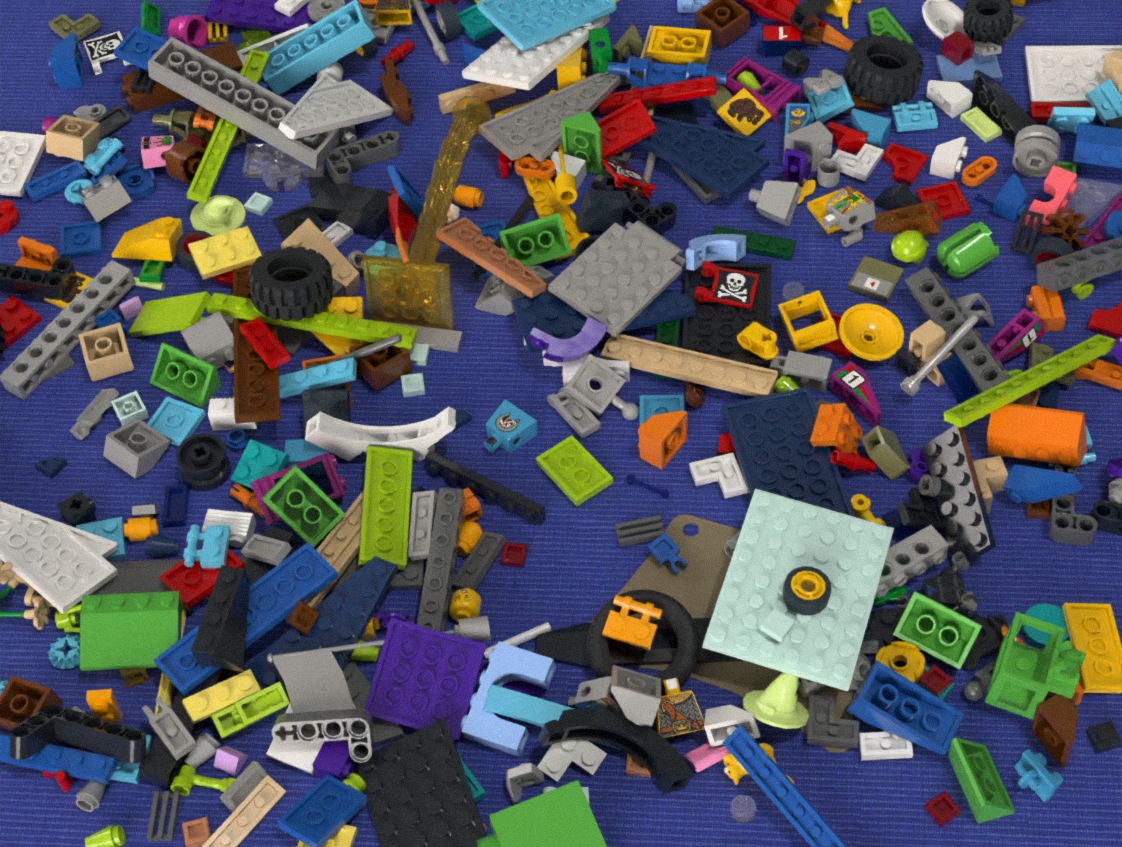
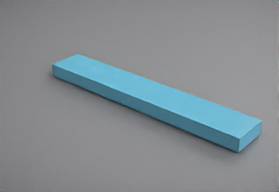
M491 684L483 710L543 727L548 721H558L563 710L574 708ZM592 741V742H595V743H598V744H602V745H605V746H608V747H612V748H615V749H619V748H616V747H614V746H612V745H609V744H605V743L597 742V741Z

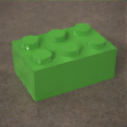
M296 465L261 499L305 543L309 542L313 548L345 515Z

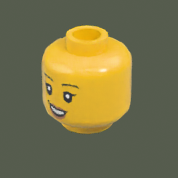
M470 588L455 591L449 606L451 618L459 622V619L479 617L482 603L480 595Z

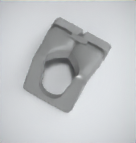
M827 69L820 71L819 78L807 77L803 79L806 98L808 97L807 93L812 90L817 95H822L830 91L831 88L845 84L843 77Z
M980 293L957 298L956 301L962 309L960 312L962 316L966 314L969 318L971 315H977L978 319L983 317L991 327L994 326L990 306ZM978 299L986 311H973L970 308Z

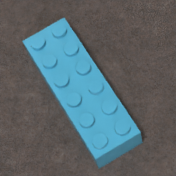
M353 0L267 52L270 53V59L263 76L265 82L276 95L288 91L291 87L303 82L308 77L318 73L323 68L337 62L340 58L376 38L369 16L358 0Z

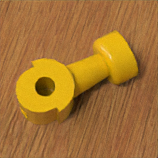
M856 494L851 498V507L856 518L887 526L881 518H875L871 513V501L869 498L862 494Z

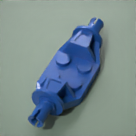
M629 56L627 63L609 62L608 74L625 75L627 84L631 83L637 89L688 81L695 77L706 78L716 76L717 84L726 85L727 72L710 71L707 62L704 65L688 62L687 66L653 63L647 58L633 59V56ZM633 70L644 73L643 80L633 74Z

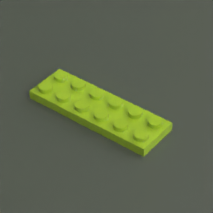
M367 446L359 565L367 564L376 556L396 564L400 570L406 569L413 451Z

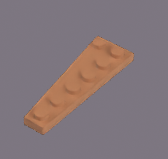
M466 217L437 230L436 238L515 287L526 296L533 298L546 290L547 283L530 269L526 268L519 260L510 258L507 255L508 251L504 248L499 249L495 246V241L491 237H484L481 234L482 230Z

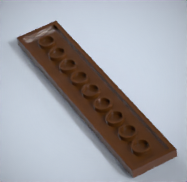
M250 268L233 269V296L251 299L249 284ZM233 317L235 423L281 420L279 366L270 369L241 333L240 325L251 320ZM264 323L278 340V325Z

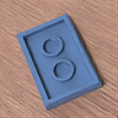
M973 52L972 58L959 66L944 55H936V64L941 81L958 82L963 86L972 85L974 71L979 70L992 77L996 82H1002L1003 76L996 55L982 56Z

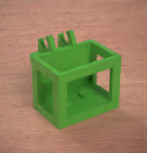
M1016 612L1002 640L984 703L1033 720L1037 705L1044 701L1048 691L1070 699L1073 697L1081 676L1079 669L1085 660L1086 653L1073 649V644L1070 641L1062 642L1065 628ZM1022 624L1051 634L1043 651L1014 641Z

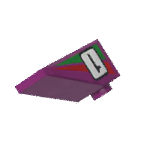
M1023 308L988 343L994 354L992 358L994 360L998 358L1002 363L1028 350L1032 342L1036 343L1045 334L1041 319Z
M850 361L831 374L830 388L874 427L880 426L881 410L867 374L860 366Z

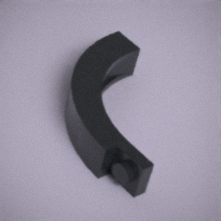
M809 0L796 4L790 22L801 32L818 26L823 21L831 0Z
M590 708L563 710L559 720H551L545 723L538 736L541 746L570 740H592L619 748L630 754L647 768L658 782L663 793L686 788L693 776L691 769L679 752L661 735L648 726L637 725L628 720L626 716L615 712Z

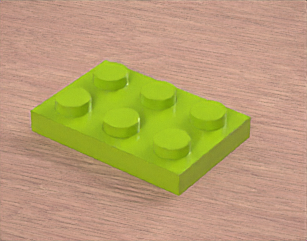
M572 435L536 457V464L576 506H579L613 484V477Z

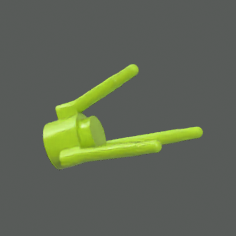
M81 604L70 608L63 614L59 610L55 612L56 626L58 629H64L65 634L80 633V628L74 627V625L79 622L78 614L81 612Z

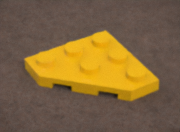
M333 297L330 304L322 312L363 319L364 299L363 297ZM312 332L335 355L349 354V348L362 341Z

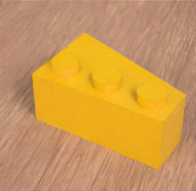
M583 45L556 66L558 90L586 78V75L583 74L587 73V65L583 61L587 60V49H583Z

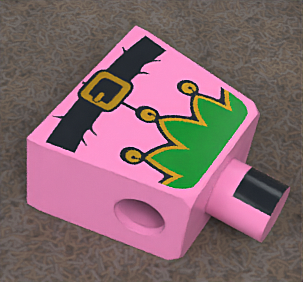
M174 136L142 137L141 154L144 169L166 166L164 155L166 151L175 145Z

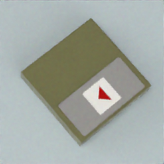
M864 256L848 284V290L888 303L904 274V269Z

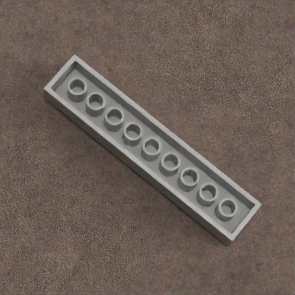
M173 37L148 61L149 77L315 170L326 159V153L338 145L339 129L297 139L286 137L285 133L278 128L280 122L295 104Z

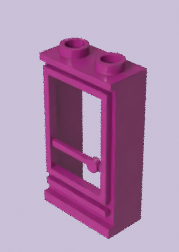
M747 56L736 62L727 71L726 85L721 84L733 97L745 88L772 115L770 119L774 122L779 121V109L782 106L786 110V103H791V100L797 103L801 101L802 86L794 85L748 59ZM748 71L754 75L756 80L763 84L753 91L737 82L736 79L742 72ZM766 86L774 89L766 97L759 94Z
M329 452L296 464L299 469L322 461L334 493L327 496L332 500L345 495L344 490L347 487L343 477H338L336 472L338 464L334 455L330 456ZM293 466L250 482V486L253 487L257 497V503L265 517L266 525L273 524L282 519L261 499L275 485L274 479L284 476Z

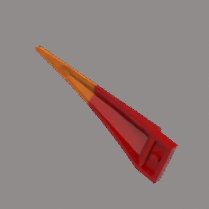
M740 0L741 4L755 10L756 14L785 26H795L790 22V18L796 4H801L798 0ZM824 21L818 25L825 28L822 41L845 51H850L854 42Z
M394 187L390 189L392 195L388 197L389 222L403 263L409 261V244L418 228V224L410 208L399 197Z

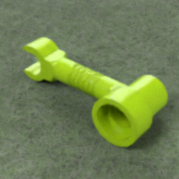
M183 765L179 775L172 782L171 790L173 792L179 791L181 796H188L192 787L198 785L225 792L236 779L224 778L221 780L196 775V770L193 767Z

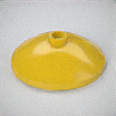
M864 303L852 306L843 314L839 322V335L843 344L850 352L866 360L882 361L889 359L896 354V351L901 348L904 341L903 327L898 318L892 312L879 305Z

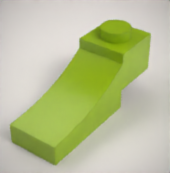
M278 682L211 715V719L222 740L289 706L290 702L281 683Z

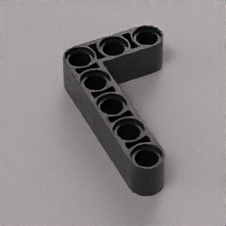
M49 705L42 708L9 731L10 756L14 759L29 758L54 740L128 763H140L145 761L147 757L145 732L59 705Z

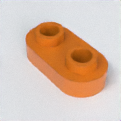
M524 156L515 161V171L522 177L550 179L555 175V164L549 159L539 162L534 157Z
M990 156L978 158L963 169L962 182L971 187L980 185L996 173L997 161Z

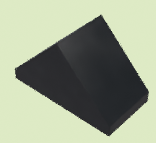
M905 183L885 188L874 201V205L907 220H911L921 207Z

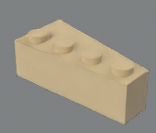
M309 218L281 243V249L288 246H293V248L305 247L307 250L313 249L317 253H321L331 264L332 279L343 284L346 297H352L360 289L359 272Z

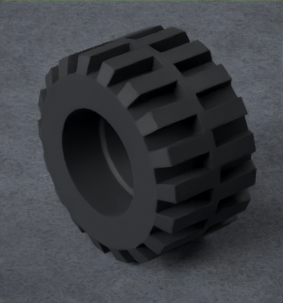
M967 0L963 13V29L965 34H968L969 38H974L975 41H982L983 43L987 41L995 42V40L1000 41L1003 37H1007L1013 27V3H1011V0Z

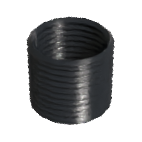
M796 49L789 50L782 60V66L796 76L804 74L810 64L809 58Z

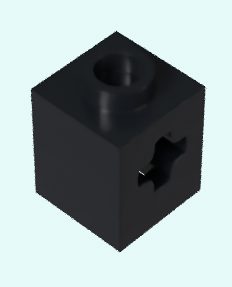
M82 491L57 504L62 518L69 526L76 528V525L91 523L97 519L94 514V510L97 509L90 497L86 499Z

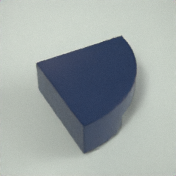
M454 409L456 410V426L453 431L472 420L471 414L461 409Z
M55 457V459L46 461L45 459L40 460L35 464L36 470L53 479L68 463L64 458Z

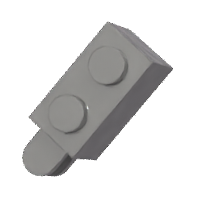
M789 350L787 357L777 355V357L772 359L769 369L778 371V376L780 377L783 375L790 377L799 388L809 387L810 390L826 393L832 370V359Z

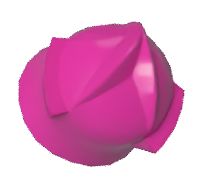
M199 15L178 16L170 19L168 37H173L193 49L192 45L203 49L208 39V27L205 20Z

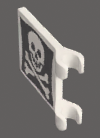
M120 31L83 42L95 75L103 73L100 63L118 58L114 56V50L123 41ZM123 60L124 66L131 65V63Z

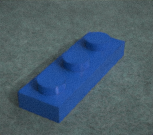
M79 160L24 184V188L32 201L35 202L67 187L73 181L87 178L88 175Z

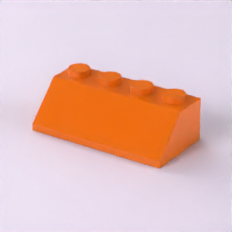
M1008 403L990 414L987 431L988 452L991 455L1079 467L1087 452L1085 415L1083 412Z

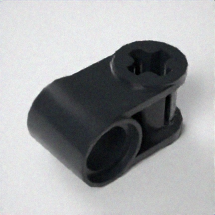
M1099 500L1094 503L1090 516L1097 521V530L1122 536V505L1106 500Z

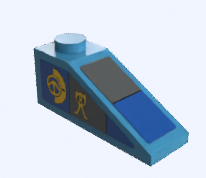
M786 103L785 135L814 123V112H810L811 104Z

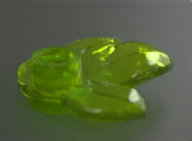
M243 31L241 35L245 41L238 45L236 50L239 51L272 36L267 31Z

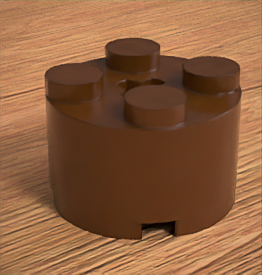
M185 139L177 142L164 155L168 174L185 184L191 185L206 149Z

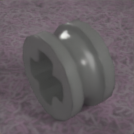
M927 474L923 475L918 485L920 493L931 497L937 496L941 490L940 478Z

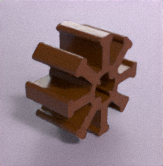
M1074 209L1057 210V213L1048 214L1045 217V220H1048L1052 226L1041 227V234H1052V237L1062 239L1074 249L1082 248L1085 245V242H1082L1078 236L1089 235L1090 229L1078 228V225L1083 220H1086L1083 214L1073 215Z

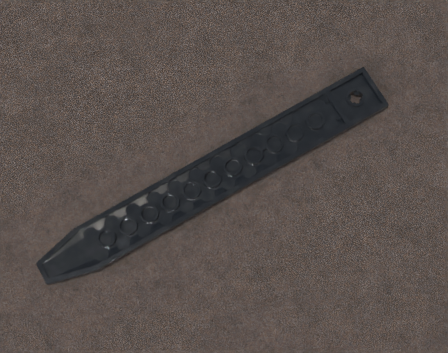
M906 608L874 609V611H871L859 653L866 657L876 656L882 647H887L892 642H906L893 635ZM693 618L700 641L697 663L745 661L702 648L711 618ZM650 620L649 623L657 625V631L650 651L610 638L608 644L609 654L617 666L671 664L678 649V640L673 628L665 620ZM592 622L538 634L537 654L551 658L554 662L591 667L587 654V636ZM920 649V652L922 654H928L927 652Z

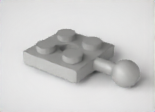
M592 354L588 356L564 388L566 392L598 416L602 414L610 402L622 410V416L626 420H635L639 416V408L636 404L626 403L616 396V393L626 380ZM590 380H597L600 383V389L593 390L589 384Z

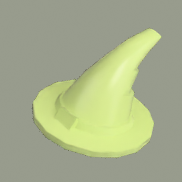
M216 195L210 197L207 204L197 203L191 212L190 220L195 230L205 231L212 236H216L240 228L245 222L246 212L243 204L236 198Z
M782 672L765 690L747 693L742 701L746 711L753 713L757 720L771 726L785 729L800 728L805 726L809 719L807 709L797 702L798 695L796 691L799 677Z

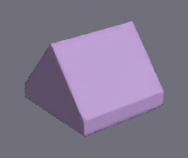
M135 296L120 304L117 309L125 321L137 316L143 306L139 297Z
M228 746L218 748L214 768L236 777L247 760L248 755Z

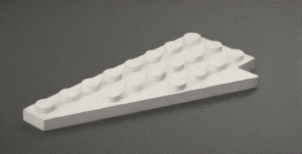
M323 73L283 118L278 129L285 133L286 137L297 139L392 115L394 109L352 80L338 82L326 73Z
M0 501V559L4 563H12L11 569L62 614L79 603L83 595H90L117 576V569L105 559L118 550L116 542Z

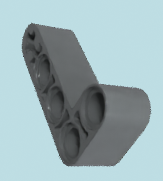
M394 130L385 131L328 151L326 153L327 168L334 183L352 186V171L398 156L401 153L399 133Z
M1055 464L1054 471L1071 473L1076 476L1077 466ZM1075 493L1052 498L1050 503L1049 537L1058 543L1079 546L1091 545L1094 541L1098 524L1092 516L1074 514Z
M365 709L284 713L276 719L271 733L273 739L281 744L348 740L350 757L359 763L370 759L375 744L372 716ZM354 721H362L366 726L358 727ZM336 722L340 725V728H332L329 723ZM304 724L313 725L315 730L306 729ZM363 744L368 749L360 750L356 745Z

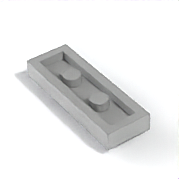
M435 490L413 492L408 557L411 560L428 559L438 494Z

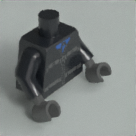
M959 551L952 557L953 566L949 565L940 574L923 581V592L921 594L968 618V611L972 612L977 608V597L973 592H965L962 574L958 573V570H967L969 562L964 553Z

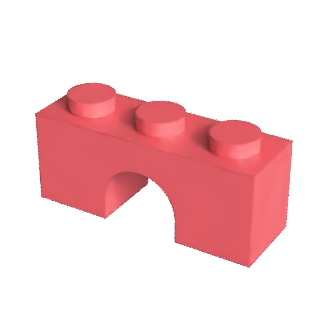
M1053 165L1044 181V192L1052 195L1054 199L1049 202H1041L1034 199L1029 211L1044 214L1046 217L1048 214L1057 213V210L1067 209L1070 195H1074L1079 186L1077 174ZM1027 215L1025 226L1028 225L1030 219L1029 215ZM1035 217L1032 229H1035L1037 217ZM1044 217L1041 227H1051V223L1045 220Z

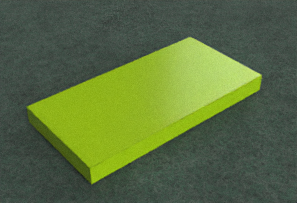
M208 292L146 301L128 333L133 338L185 330L198 323L211 299V295Z

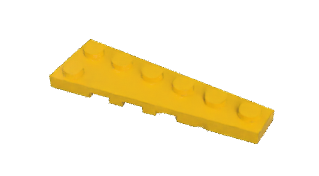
M522 177L529 195L534 198L533 205L539 219L560 213L572 253L555 258V260L559 261L574 255L577 245L583 239L590 237L589 234L579 232L575 222L576 215L569 205L561 204L557 200L556 188L551 179Z

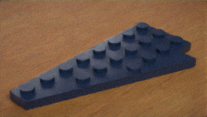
M653 115L649 116L657 132L637 142L638 145L729 200L769 166V160L758 154L766 145V140L762 138Z
M545 282L547 283L546 290L533 298L528 296L511 300L512 309L530 353L546 350L533 347L530 344L531 342L527 340L533 327L558 339H570L580 333L587 320L586 316L548 290V285L551 282ZM662 292L622 332L695 316L696 308L689 294ZM606 331L605 334H604V336L611 335V334Z
M376 556L314 608L320 615L308 634L293 626L244 668V671L251 670L261 690L280 682L290 702L285 683L274 662L270 663L267 660L268 654L278 655L359 643L398 569L396 564ZM355 649L332 652L342 672ZM288 706L263 719L275 724L278 716L284 714Z

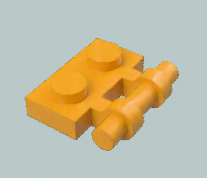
M615 595L613 604L622 608L620 613L610 610L602 632L603 635L650 651L657 631V625L649 623L651 617L660 619L663 610L655 608L654 604L648 602L643 604L634 601L633 597L630 596L622 597ZM633 610L642 613L641 620L628 616L629 611Z

